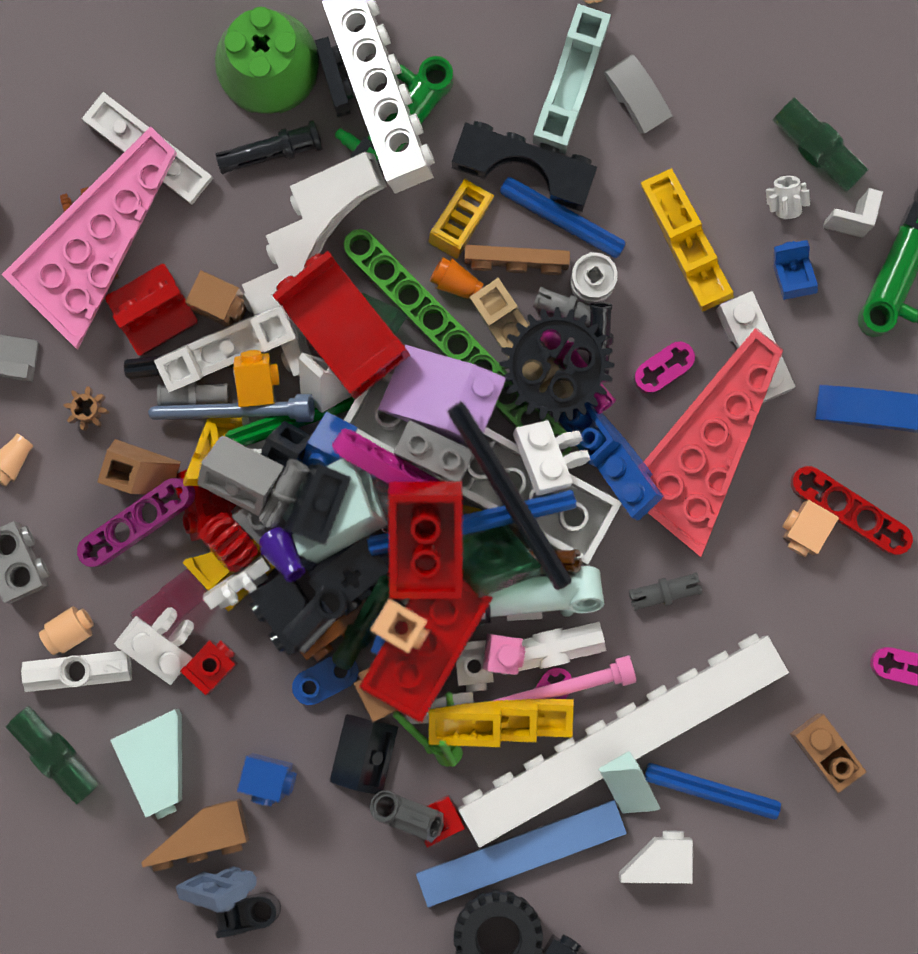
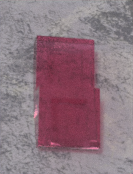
M187 568L163 586L158 593L131 612L130 616L133 619L137 616L152 626L158 617L161 616L162 612L172 607L178 611L176 620L171 625L172 627L204 601L203 594L207 591Z

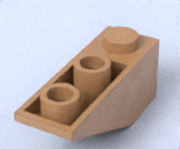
M236 799L206 806L145 858L141 862L142 868L152 865L153 871H159L173 867V860L186 857L187 863L207 859V852L221 849L222 855L243 850L242 844L247 843L250 839L241 800Z

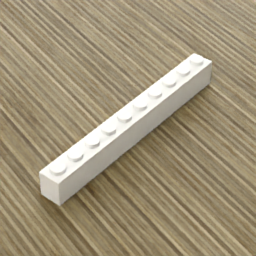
M757 633L743 639L738 643L741 649L730 655L725 650L707 660L710 666L700 672H697L696 668L690 669L677 677L679 684L668 690L665 685L658 687L646 695L649 701L636 707L634 702L616 711L615 713L618 718L610 723L605 724L602 719L586 728L587 736L575 742L570 737L554 746L556 753L544 759L542 754L524 763L525 771L516 776H513L510 771L492 781L495 787L483 794L478 789L463 797L464 805L459 807V812L479 848L599 781L603 776L598 768L630 751L636 760L788 674L789 672L768 636L759 638Z

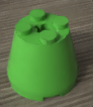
M256 7L239 15L223 33L216 49L215 68L224 92L239 107L252 113H283L298 106L312 91L317 80L319 56L312 35L300 21L283 12L270 10L266 7Z

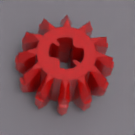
M221 512L217 516L212 517L199 532L200 539L210 552L230 572L236 573L240 569L245 568L258 554L257 546L227 513Z

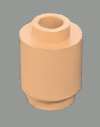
M72 606L44 624V629L39 632V636L46 649L52 655H56L59 652L64 654L92 636L90 628L94 626V623L85 609L78 610Z

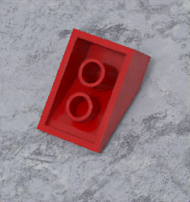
M462 481L389 482L390 599H461Z

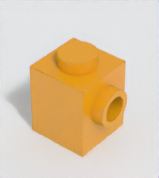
M249 350L242 352L240 356L234 357L238 406L249 407L274 404L273 385H280L278 365L271 364L270 354H262L259 350Z

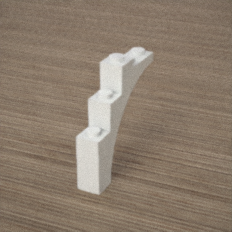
M368 152L361 153L290 186L293 193L290 196L292 207L297 215H302L303 219L266 235L269 243L266 245L268 256L273 264H277L279 268L242 284L245 291L243 294L244 304L250 313H254L255 316L280 306L272 296L277 291V285L290 275L295 277L304 270V264L312 256L321 252L326 240L341 220L363 200L387 187L374 154ZM288 316L297 338L281 345L284 351L281 353V358L287 371H292L293 376H300L299 357L302 353L311 355L307 338Z

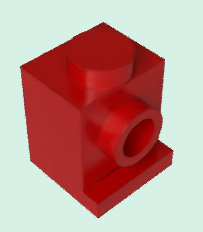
M209 640L180 672L204 695H210L238 664L232 659L236 653L222 640L217 644L213 640ZM208 658L216 661L217 666L213 672H208L204 668V662Z

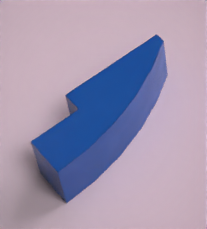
M819 385L815 420L881 430L893 429L918 433V394Z

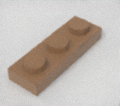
M465 245L464 259L465 264H471V269L477 271H491L492 266H505L506 271L512 273H526L527 268L541 269V274L561 275L562 270H568L570 251Z

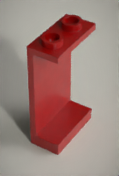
M326 251L322 255L318 253L312 256L304 264L305 269L295 277L290 275L283 279L277 285V291L272 296L280 306L283 305L288 316L338 377L347 391L356 399L407 359L410 353L338 265L329 251Z

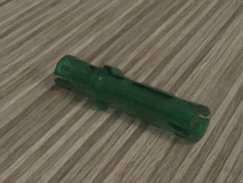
M382 575L379 577L377 584L353 624H349L343 632L344 639L332 656V661L338 667L345 670L352 668L362 648L368 647L371 642L372 632L370 630L388 599H390L389 576Z

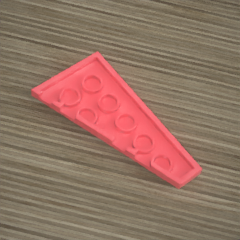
M757 327L644 461L653 474L650 478L664 496L648 514L700 557L703 555L783 353V349Z

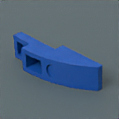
M589 403L584 404L586 408L585 416L580 414L577 409L573 410L572 421L568 420L565 413H560L559 421L566 432L580 431L583 441L576 446L581 451H588L591 459L588 463L597 467L631 518L639 521L664 497L650 478L653 474L607 417L603 413L598 414Z

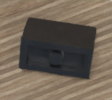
M310 464L308 467L310 471L302 482L297 500L293 505L284 531L326 545L352 477L321 464Z
M347 714L344 719L330 782L359 792L377 794L383 791L399 727Z

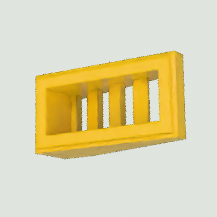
M464 178L430 231L428 242L439 250L458 259L494 199V195ZM464 194L481 203L479 207L462 199ZM459 207L473 215L472 218L456 211V208ZM451 219L465 227L464 231L450 224L449 220Z

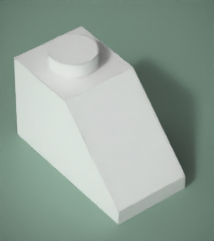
M663 831V837H654L619 872L620 882L693 883V840L690 837H684V831Z

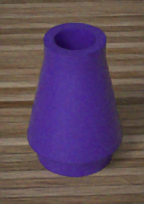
M281 527L266 532L259 541L261 554L288 582H293L302 577L305 573V568L301 563L292 534L285 532Z

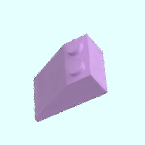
M405 345L410 356L395 368L378 410L406 422L410 420L447 439L468 447L449 417L447 410L456 403L464 402L484 434L506 378L468 362Z

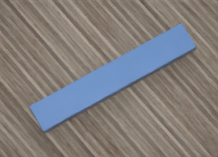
M611 800L417 872L416 876L427 907H431L627 833L615 800Z

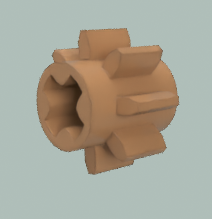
M89 386L86 387L85 394H79L72 390L71 393L74 399L71 403L63 405L72 412L67 421L72 424L81 420L80 428L83 431L87 430L88 423H94L101 427V422L98 420L101 414H109V411L102 408L100 404L106 397L103 394H99L93 398V391ZM83 402L93 404L90 407L92 412L90 416L83 413L80 414L83 411L81 406Z

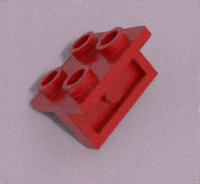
M163 263L105 297L107 304L114 314L115 322L125 333L139 356H143L198 323L194 312L186 304L184 295L167 266Z

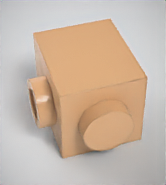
M810 500L804 501L798 512L794 509L790 512L782 526L787 530L783 538L790 542L787 547L803 557H806L808 553L811 555L818 554L839 517Z

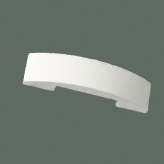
M283 305L191 342L155 359L154 362L168 392L200 380L203 376L234 364V357L240 356L244 351L259 350L265 352L294 340L297 336Z

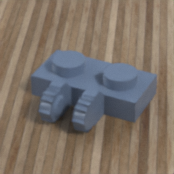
M232 866V868L229 867V869H225L217 874L203 871L175 887L180 900L221 913L231 910L236 902L247 897L248 892H252V889H255L254 887L257 886V877L252 871H242L241 868Z

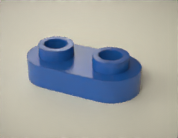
M335 654L299 673L292 684L293 695L302 704H317L353 685L358 678V664L350 655ZM339 664H343L347 668L348 672L344 678H338L334 673L335 667ZM306 681H313L315 683L316 691L313 694L304 692L303 685Z

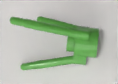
M447 692L445 695L446 705H455L452 693ZM398 711L393 712V717L425 748L428 754H434L440 765L454 767L461 760L463 755L461 746L447 745L444 740H441L439 745H429V740Z

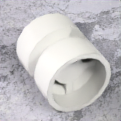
M591 252L583 255L576 261L570 277V287L573 295L578 297L579 301L586 304L604 302L611 296L617 282V269L615 263L602 253Z

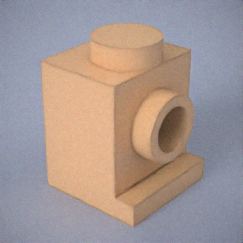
M388 599L370 630L407 653L410 652L412 647L419 650L429 633L428 630L424 629L427 622L425 619ZM398 621H404L408 624L406 634L399 635L395 632L394 626Z

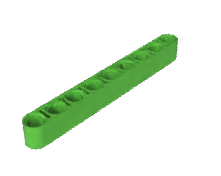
M356 229L348 233L344 241V248L350 262L443 356L474 365L480 362L487 363L492 368L493 373L501 376L508 373L499 366V363L371 233L363 229ZM355 241H367L370 244L368 252L364 255L352 253L351 246ZM382 264L392 266L395 270L393 276L388 280L377 278L375 271L378 266ZM409 288L414 289L419 294L418 300L411 305L403 304L399 299L401 292ZM428 314H439L443 318L441 327L435 330L425 327L423 321ZM453 338L464 339L468 345L467 350L459 355L451 353L448 349L450 340ZM505 382L503 387H511L513 384L512 382ZM497 400L495 409L514 428L523 426L521 417L527 412L529 404L525 402L520 406H516L515 400L513 403L506 405ZM535 409L534 412L540 417V410ZM547 413L543 421H549L554 436L558 437L566 433ZM571 447L566 448L561 453L563 457L570 453Z

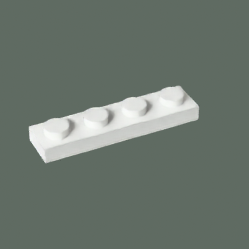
M102 92L82 117V120L122 152H125L149 128L104 92ZM166 141L177 152V155L162 183L193 205L212 181L213 177Z

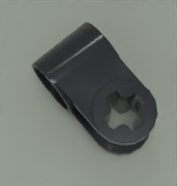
M264 892L247 895V897L236 902L231 910L221 913L215 912L218 930L215 932L216 938L235 936L247 931L270 926L280 915L281 904L279 899L271 893ZM263 901L270 906V918L261 919L256 915V902Z

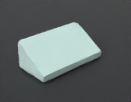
M630 751L598 768L622 814L661 809Z

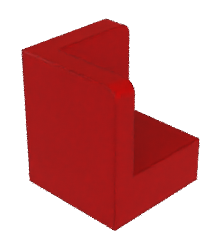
M450 795L427 805V807L444 814V826L441 834L433 842L424 840L427 848L465 829V825Z

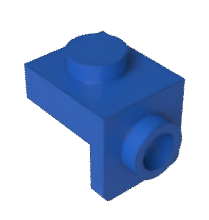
M807 240L799 242L790 241L774 247L773 268L783 300L818 293V284L810 262V246Z

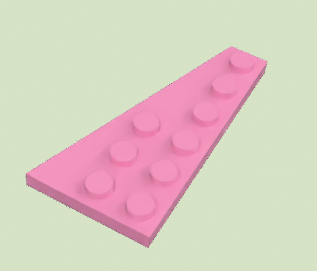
M151 126L1 274L76 349H79L177 155V152Z

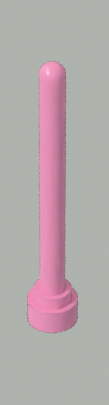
M628 655L615 659L616 663L609 664L610 668L492 701L552 699L614 682L615 685L622 683V686L637 683L630 656Z

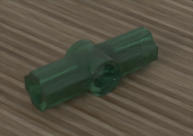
M795 97L773 118V121L798 145L797 149L800 154L814 167H821L846 193L869 170L843 145V138L831 125L824 121L820 122Z
M30 706L19 712L5 726L30 753L29 758L37 769L47 778H52L76 805L101 784L76 757L77 753L70 743L58 732H53Z

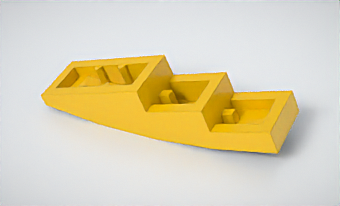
M668 169L640 182L658 225L701 311L704 312L734 298L733 290L718 265V258L702 230V223L673 169Z
M574 699L498 700L433 708L429 710V745H439V742L444 740L447 745L500 747L501 741L537 742V736L573 738Z

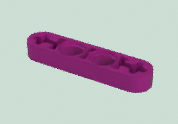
M171 478L164 481L84 537L77 547L79 560L88 567L106 565L186 510L195 499L194 487L184 486L183 479ZM173 487L183 489V492L180 494L182 501L171 500L164 504L161 500L168 499L174 495ZM148 503L153 504L157 509V517L152 523H147L142 516L143 507ZM121 522L125 523L130 530V535L125 542L118 541L115 536V528ZM106 541L110 544V546H104L97 552L98 557H90L89 553L93 550L92 545H101Z

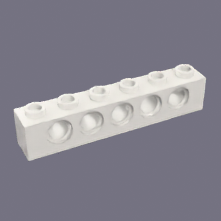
M323 0L324 9L386 182L394 193H398L434 178L430 165L435 163L428 144L422 145L418 136L424 133L417 114L411 115L408 105L413 103L406 84L400 85L397 75L402 73L395 54L389 55L386 45L391 44L389 35L384 24L378 26L375 16L380 14L376 0ZM365 24L361 31L354 32L357 26ZM376 54L371 61L364 62L368 55ZM387 83L383 90L374 92L378 85ZM398 113L393 121L385 122L390 114ZM409 143L406 150L396 152L401 144Z

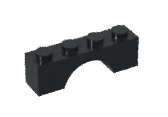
M474 121L473 125L465 122L452 159V169L485 179L494 169L507 163L526 164L537 170L546 181L549 199L562 206L583 212L597 170V166L591 165V159L577 154H573L571 158L558 154V148L545 143H540L539 147L526 143V138L516 133L507 132L505 136L493 132L494 128L480 121Z

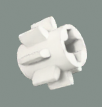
M795 176L779 177L774 181V189H766L767 205L770 206V212L776 211V215L779 218H796L802 214V206H810V193L806 189V183H800V179Z

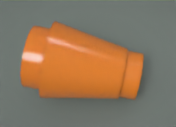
M442 257L430 278V282L436 285L435 289L466 299H470L469 297L482 289L484 283L480 282L453 258L448 260Z

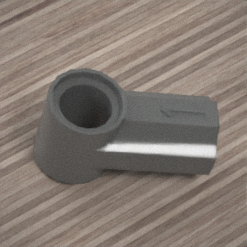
M386 790L378 792L371 800L370 813L375 820L429 842H433L437 836H440L444 826V814L442 812ZM395 804L394 811L389 816V810Z

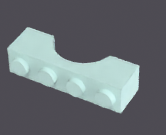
M580 4L577 5L555 77L533 135L532 144L538 146L540 143L549 144L558 148L559 153H566L609 26L611 14Z

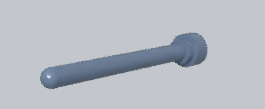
M296 394L295 398H290L288 402H274V404L239 407L238 403L153 406L149 409L148 415L153 420L289 416L290 419H296L297 422H313L315 404L312 394Z

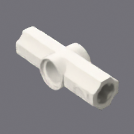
M600 622L566 630L558 628L533 634L532 638L523 639L522 646L525 647L523 666L522 668L519 667L518 672L536 667L543 669L571 662L570 659L586 657L606 651Z
M123 651L26 661L22 662V684L25 692L131 681V658ZM75 661L82 663L85 668V675L80 681L73 680L69 674V668Z

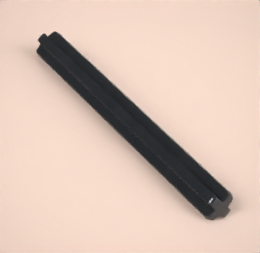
M464 402L451 406L447 410L449 417L556 590H560L568 586L572 582L570 575Z

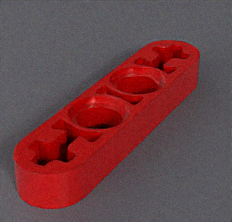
M804 466L793 473L791 487L797 496L805 501L810 500L839 517L837 522L890 555H900L911 548L913 535L907 526L813 466ZM811 473L814 476L812 482L820 488L824 486V482L830 485L822 493L820 501L814 498L819 493L815 489L808 488L804 491L800 488L802 486V481L799 480L800 475L805 477ZM833 491L841 492L846 498V505L841 511H834L828 506L827 498ZM863 510L872 512L876 518V523L870 530H863L857 524V516ZM884 520L888 522V525L884 527L886 531L892 534L898 531L902 533L900 539L904 542L903 546L897 545L891 548L889 546L891 543L889 537L880 534L879 538L876 539L873 536L881 529Z

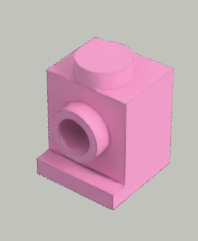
M487 634L482 669L505 674H518L519 667L522 668L525 657V647L522 646L523 638Z

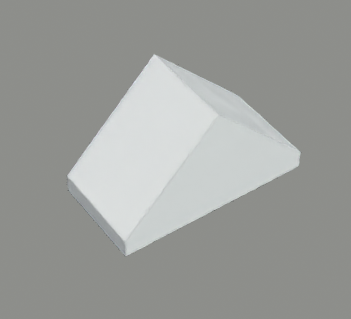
M306 353L300 355V393L312 394L315 407L321 413L352 396L323 359Z

